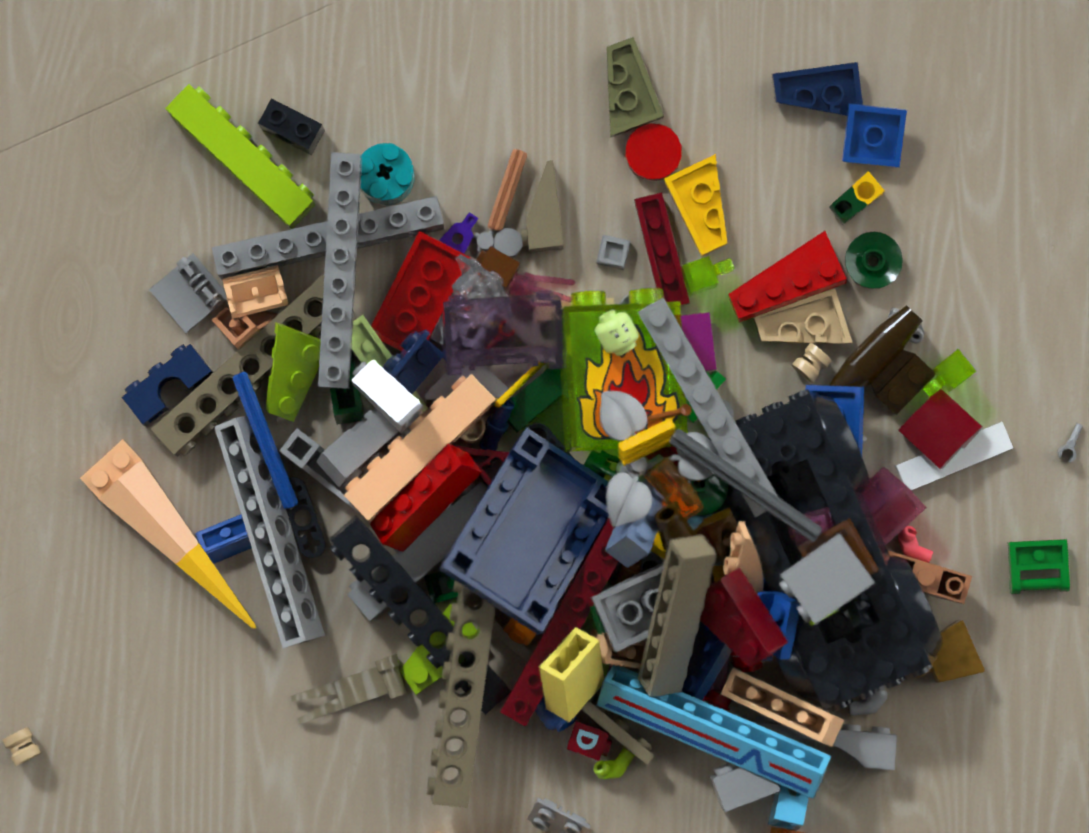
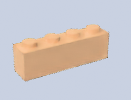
M732 668L721 692V695L831 747L844 722L843 719L735 668Z

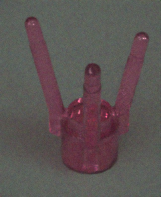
M516 272L509 290V294L516 296L515 302L524 304L533 310L532 302L527 297L532 299L535 292L566 302H572L573 300L570 296L538 287L535 281L563 285H574L575 281L572 279L534 275L525 272L523 275Z

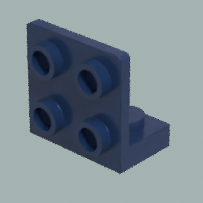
M426 329L420 332L415 331L413 334L410 333L400 345L403 348L401 353H397L395 356L392 355L382 367L411 395L445 355L426 339L430 335V332Z

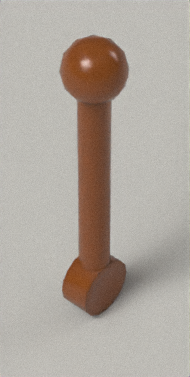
M684 404L679 409L647 416V422L680 414L688 416L692 409L688 404Z

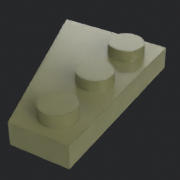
M634 37L607 46L610 138L662 119L664 114Z

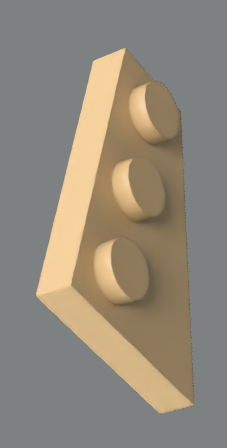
M836 289L819 293L753 318L760 342L852 344Z

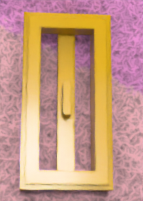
M667 419L618 444V452L623 466L669 445V440L674 434V430H676L672 420Z

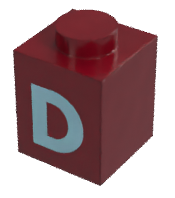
M576 721L566 749L600 761L601 755L607 757L612 740L607 739L609 732Z

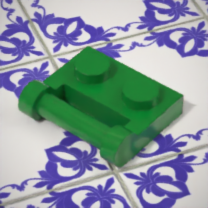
M1067 539L1007 542L1010 575L1009 589L1011 594H1020L1021 591L1059 589L1060 592L1070 591ZM1058 569L1059 572L1058 578L1020 579V571Z

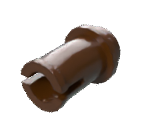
M638 560L628 568L620 562L621 565L609 580L610 585L613 587L619 584V582L621 583L641 571V560Z

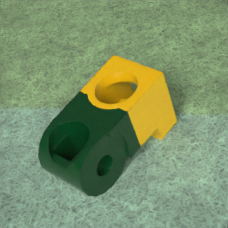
M868 171L837 198L829 208L844 225L882 196L885 190Z

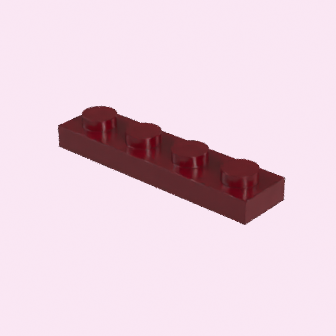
M662 192L634 199L658 299L664 298L670 309L690 304Z

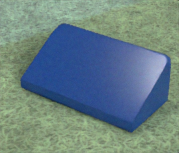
M241 514L195 533L199 544L213 564L252 548Z

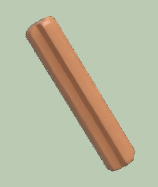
M512 150L488 222V228L493 231L499 232L504 227L527 158V153L522 150Z

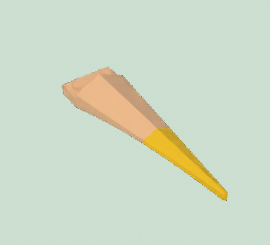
M122 439L80 479L102 503L247 625L256 629L255 623L188 528L145 462Z

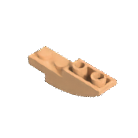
M738 521L736 533H732L730 538L731 551L729 557H726L724 561V573L727 575L740 567L756 593L763 592V573L756 547L745 522Z

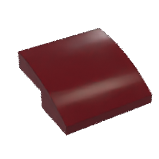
M940 388L898 431L939 469H943L961 448H965L983 426Z

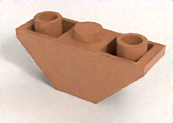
M888 551L890 557L904 558L908 562L924 594L960 604L965 603L972 576Z

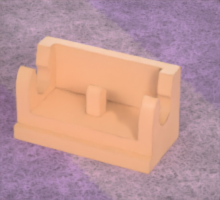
M278 265L222 279L232 319L288 305Z

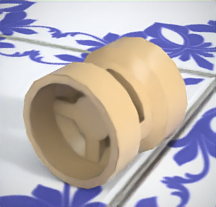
M810 343L805 349V354L802 358H797L793 362L792 367L807 381L814 383L819 377V371L827 368L832 360L820 348Z
M480 418L460 437L461 440L466 443L480 441L486 429L483 419Z
M29 727L2 740L5 747L10 749L12 753L11 759L15 766L41 754L38 745L34 744L31 739L32 733Z

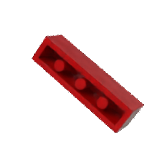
M447 444L371 521L370 526L383 545L404 552L482 472L468 452Z

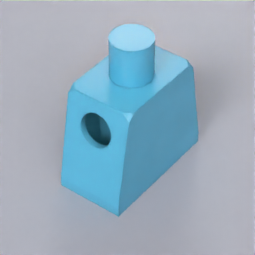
M777 783L780 791L774 795L768 825L797 831L804 823L808 796L796 792V796H792L789 794L787 787Z

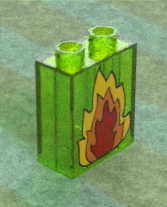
M644 288L630 290L628 292L629 304L606 305L605 291L571 293V306H564L557 313L565 452L618 450V444L622 441L610 438L604 432L600 422L601 394L605 391L623 392L634 397L641 403L647 416L679 409L680 406L686 404V396L638 314L640 310L664 298L663 289ZM680 301L666 302L682 329ZM611 310H615L616 313H627L639 333L635 341L637 345L620 356H616L615 353H607L595 334V328L600 323L599 317ZM680 414L647 422L646 427L636 432V434L667 419L672 420L676 430L681 429L687 434V416ZM669 444V445H667V446H665V447H674V446L671 445V444Z

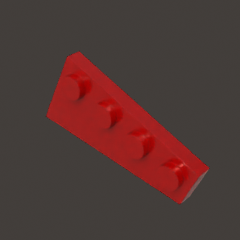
M823 231L730 292L728 297L740 323L847 283V279L827 233Z

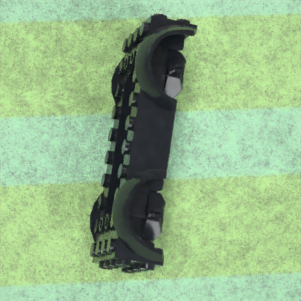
M807 389L788 396L790 402L783 404L781 401L762 408L763 414L757 416L756 413L749 414L735 422L778 498L804 516L807 514L815 516L825 514L827 525L823 532L850 518L879 569L870 575L874 584L866 588L868 601L870 602V607L867 610L870 612L873 623L871 626L864 629L854 628L851 618H846L844 612L840 611L811 626L810 622H806L799 612L790 659L777 658L784 676L800 695L820 701L823 710L832 707L833 712L849 706L853 702L852 698L858 696L861 701L875 695L882 685L889 689L903 683L907 679L906 675L912 673L915 678L929 672L933 668L932 664L938 659L937 654L943 645V640L935 617L914 572L904 558L890 557L862 495L870 483V478L859 448L841 410L833 398L819 395L818 392L810 393ZM700 480L701 487L704 488L705 483ZM728 484V495L725 502L712 514L730 508L737 524L738 521L745 522L756 547L762 573L770 591L785 593L779 584L783 581L781 574L804 559L798 546L809 540L768 511L755 517L742 493ZM818 520L820 527L822 526V520ZM793 595V596L791 597V598L795 599L796 601H798V599L795 597V595Z

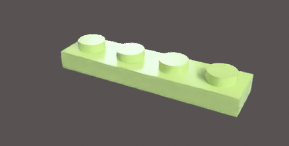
M364 315L353 321L351 350L360 363L365 361L369 364L374 360L383 367L392 355ZM415 391L412 395L423 405V411L428 410L429 408L417 391Z

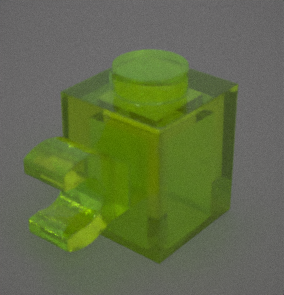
M710 256L681 266L689 296L716 288L719 283L717 277L733 272L735 269L731 258L712 265Z
M957 349L932 369L936 373V378L924 386L923 389L929 397L943 386L951 392L973 375L976 370L962 352Z

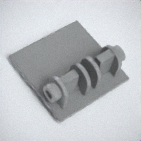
M194 253L188 258L183 257L176 263L177 267L149 289L185 333L190 331L227 300L225 290Z
M538 798L527 818L535 828L552 833H587L591 828L590 824L585 822V818L575 813H572L570 816V810L564 813L561 811L562 806L557 809V804L547 798H544V800Z

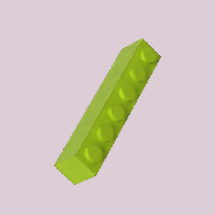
M188 84L165 108L168 114L288 227L293 229L315 206L314 201L311 199L314 194L303 183L298 187L291 180L294 175L283 164L277 167L270 160L273 155L260 144L256 147L249 140L252 136L241 125L237 128L229 122L232 117L220 105L215 109L208 102L211 97L201 87L198 86L194 89Z

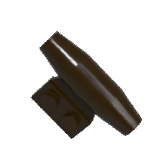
M907 305L880 324L845 360L829 386L866 388L871 384L875 396L897 415L936 375L915 353L904 350L923 320Z
M668 505L657 511L655 519L666 554L670 540L703 536L715 551L716 561L713 566H724L725 558L729 557L731 551V535L736 533L738 525L730 508L704 518L703 522L695 530L675 506ZM711 571L710 585L715 583L713 571Z

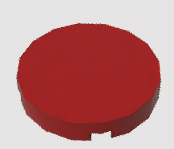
M648 123L638 127L630 135L626 144L625 158L629 168L638 177L659 181L670 176L677 169L682 158V145L678 136L671 128L662 124Z

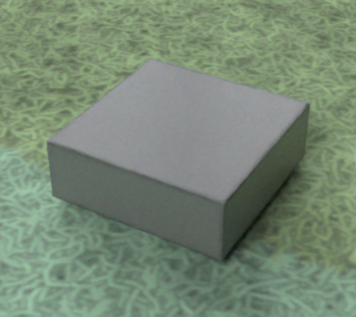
M603 235L596 264L624 270L631 241Z

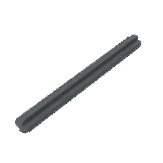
M677 429L670 438L669 442L671 445L811 542H814L821 534L822 528L681 429Z

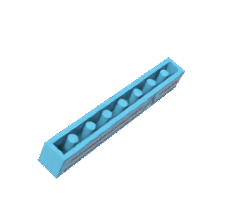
M613 665L603 682L597 706L814 799L830 761V755L683 692L650 697L638 680L639 673L618 665Z

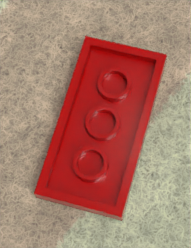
M419 231L371 325L381 341L402 351L403 348L400 345L410 333L413 334L415 331L420 332L425 329L430 332V335L426 338L429 340L471 257Z

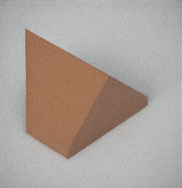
M227 305L212 321L239 350L271 322L278 313L262 311L232 319L229 306Z

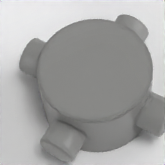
M489 230V232L476 233L474 235V238L477 239V251L479 253L482 250L488 251L490 246L495 248L493 231Z

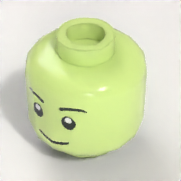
M611 310L599 317L600 323L595 328V334L607 353H615L616 356H620L637 345L635 341L639 333L627 313H616L615 310Z

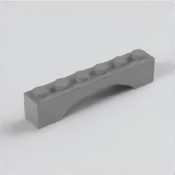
M737 715L745 719V715ZM756 716V722H753L790 739L815 740L784 724H775L774 720L769 717ZM843 724V729H840L833 744L834 746L851 755L865 768L895 769L897 735L890 734V728L872 726V732L861 731V725Z

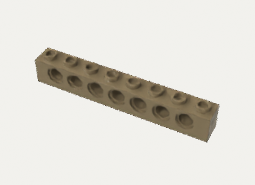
M324 274L151 428L173 455L177 457L180 454L183 456L187 455L196 447L195 440L202 434L205 437L215 430L214 426L218 425L216 422L223 415L229 417L240 407L238 402L241 399L238 392L236 391L231 395L225 394L223 386L228 380H233L234 375L245 372V365L249 361H258L260 365L259 371L256 374L248 375L255 393L261 388L259 383L267 376H271L273 359L271 358L272 356L267 354L266 347L270 342L275 341V322L287 327L293 322H299L303 326V333L316 338L321 335L322 315L319 317L310 316L309 308L314 303L323 305ZM207 399H214L216 401V409L211 414H205L202 411V404ZM186 418H192L195 423V427L190 433H183L180 428L181 422Z
M455 581L454 592L459 593L457 604L452 603L450 621H455L453 633L448 632L446 650L451 652L449 662L444 661L442 679H446L447 682L445 691L441 690L439 694L438 708H443L442 719H437L435 724L434 737H439L438 748L432 749L431 766H435L434 778H428L427 795H431L432 803L436 805L468 808L495 606L482 598L478 606L469 607L466 605V599L474 592ZM468 622H474L478 626L477 632L472 636H466L462 633L463 626ZM469 651L474 654L473 661L470 664L462 665L458 662V657L462 652ZM461 680L470 683L469 690L463 694L454 691L456 683ZM458 709L465 711L466 716L463 721L456 723L450 720L453 711ZM456 738L462 741V746L457 751H449L446 748L447 743L451 739ZM452 767L458 770V775L453 780H446L442 777L443 772L447 768Z

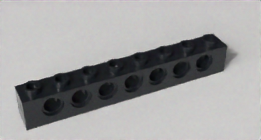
M355 515L330 537V541L333 543L330 549L339 560L342 561L346 558L352 565L349 571L360 583L365 579L372 587L368 592L379 604L384 601L391 610L388 614L398 626L402 623L405 624L410 630L407 634L410 640L418 648L423 645L429 651L426 657L436 669L441 666L443 667L444 661L449 662L451 651L446 650L448 632L453 633L454 625L359 517ZM360 544L366 545L369 548L368 555L363 559H357L352 555L354 547ZM378 566H383L388 570L387 577L381 581L372 578V571ZM397 588H403L407 591V597L402 602H395L391 599L392 592ZM416 610L426 612V619L420 624H415L410 620L411 614ZM435 632H443L445 634V640L440 645L430 643V637ZM465 651L461 653L464 655L462 665H468L473 661L474 654L472 652ZM487 664L481 708L484 715L511 693L510 688L489 664ZM465 680L457 682L454 687L456 691L461 687L465 693L469 690L468 682Z

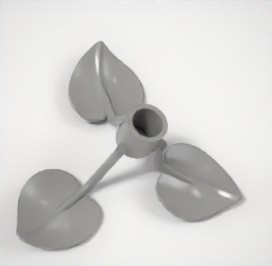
M605 391L601 394L600 422L604 432L610 438L624 441L646 427L647 415L637 399L618 391ZM697 432L687 433L721 457L708 437ZM677 449L679 455L669 456L647 463L644 457L626 466H623L622 462L619 461L616 466L618 474L609 481L606 494L607 509L612 526L618 527L637 521L649 513L652 506L651 492L645 484L638 482V477L643 475L646 470L659 466L666 460L669 462L679 460V473L686 479L699 481L712 476L713 473L679 449Z

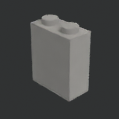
M839 533L782 573L783 581L779 583L789 598L795 595L801 605L797 607V610L804 620L809 622L812 619L814 624H816L874 584V581Z

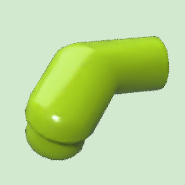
M623 747L616 760L597 761L594 764L593 771L598 778L603 780L620 778L636 755Z

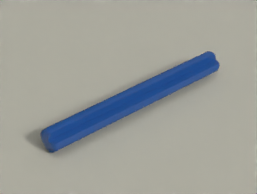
M246 372L233 376L234 384L283 508L289 509L298 504V500L249 376Z

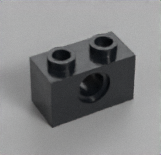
M272 98L258 122L261 130L310 155L313 154L325 131L321 123Z

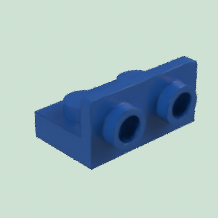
M758 592L759 598L788 641V643L776 650L772 655L779 659H790L799 615L797 607L801 604L795 599L789 598L783 592Z

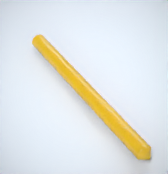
M546 353L497 399L495 407H501L551 359L550 354Z

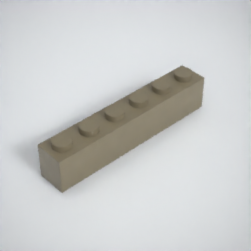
M703 536L670 540L638 675V680L650 697L682 692L684 680L687 677V668L693 653V643L695 635L698 633V623L701 611L704 609V599L707 588L710 585L712 567L716 561L714 549L710 547Z

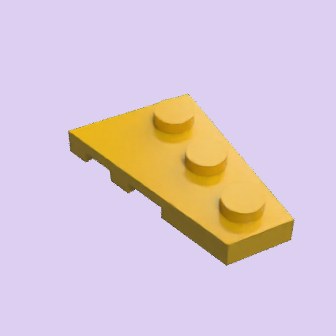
M716 154L664 178V183L700 256L702 257L727 245Z

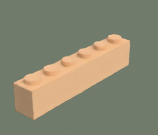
M472 374L468 378L460 377L451 386L454 391L448 397H439L430 406L432 412L425 418L422 416L418 417L409 426L411 432L404 438L401 436L397 437L388 446L390 452L382 459L379 456L376 457L366 467L369 471L361 479L358 476L355 477L345 487L348 492L344 494V497L369 523L447 444L452 445L495 404L496 398Z

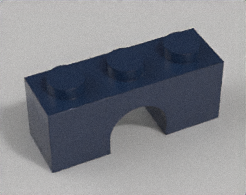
M184 344L179 346L170 354L172 358L165 364L159 362L147 372L149 376L142 382L136 380L126 387V394L122 396V399L144 426L147 427L169 410L161 397V390L166 382L173 379L182 380L188 389L193 391L214 373L191 344L187 347Z

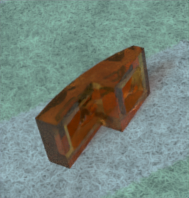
M665 457L647 470L644 478L664 497L661 503L664 507L668 505L675 506L686 520L703 509V505L691 484L679 473L677 466L668 457Z

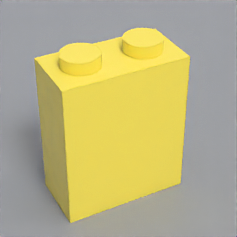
M576 627L540 666L546 709L568 722L576 716L604 682L599 640Z

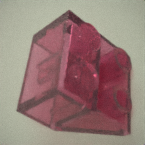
M882 467L870 478L868 487L862 493L885 545L927 508L902 481L885 467Z

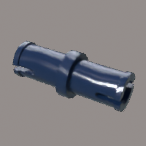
M510 398L501 407H495L492 415L487 418L485 423L486 430L479 444L482 450L496 451L502 435L507 432L509 427L508 420L515 406V403Z

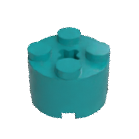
M393 143L376 144L362 153L361 191L365 197L382 205H394L403 201L411 192L415 179L414 168L408 154ZM384 169L387 172L391 171L390 179L388 180L380 177L381 171Z

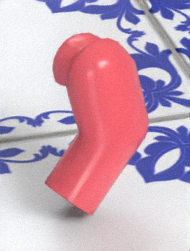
M903 527L898 533V542L903 554L929 563L933 551L919 546L916 538L917 532L914 527Z

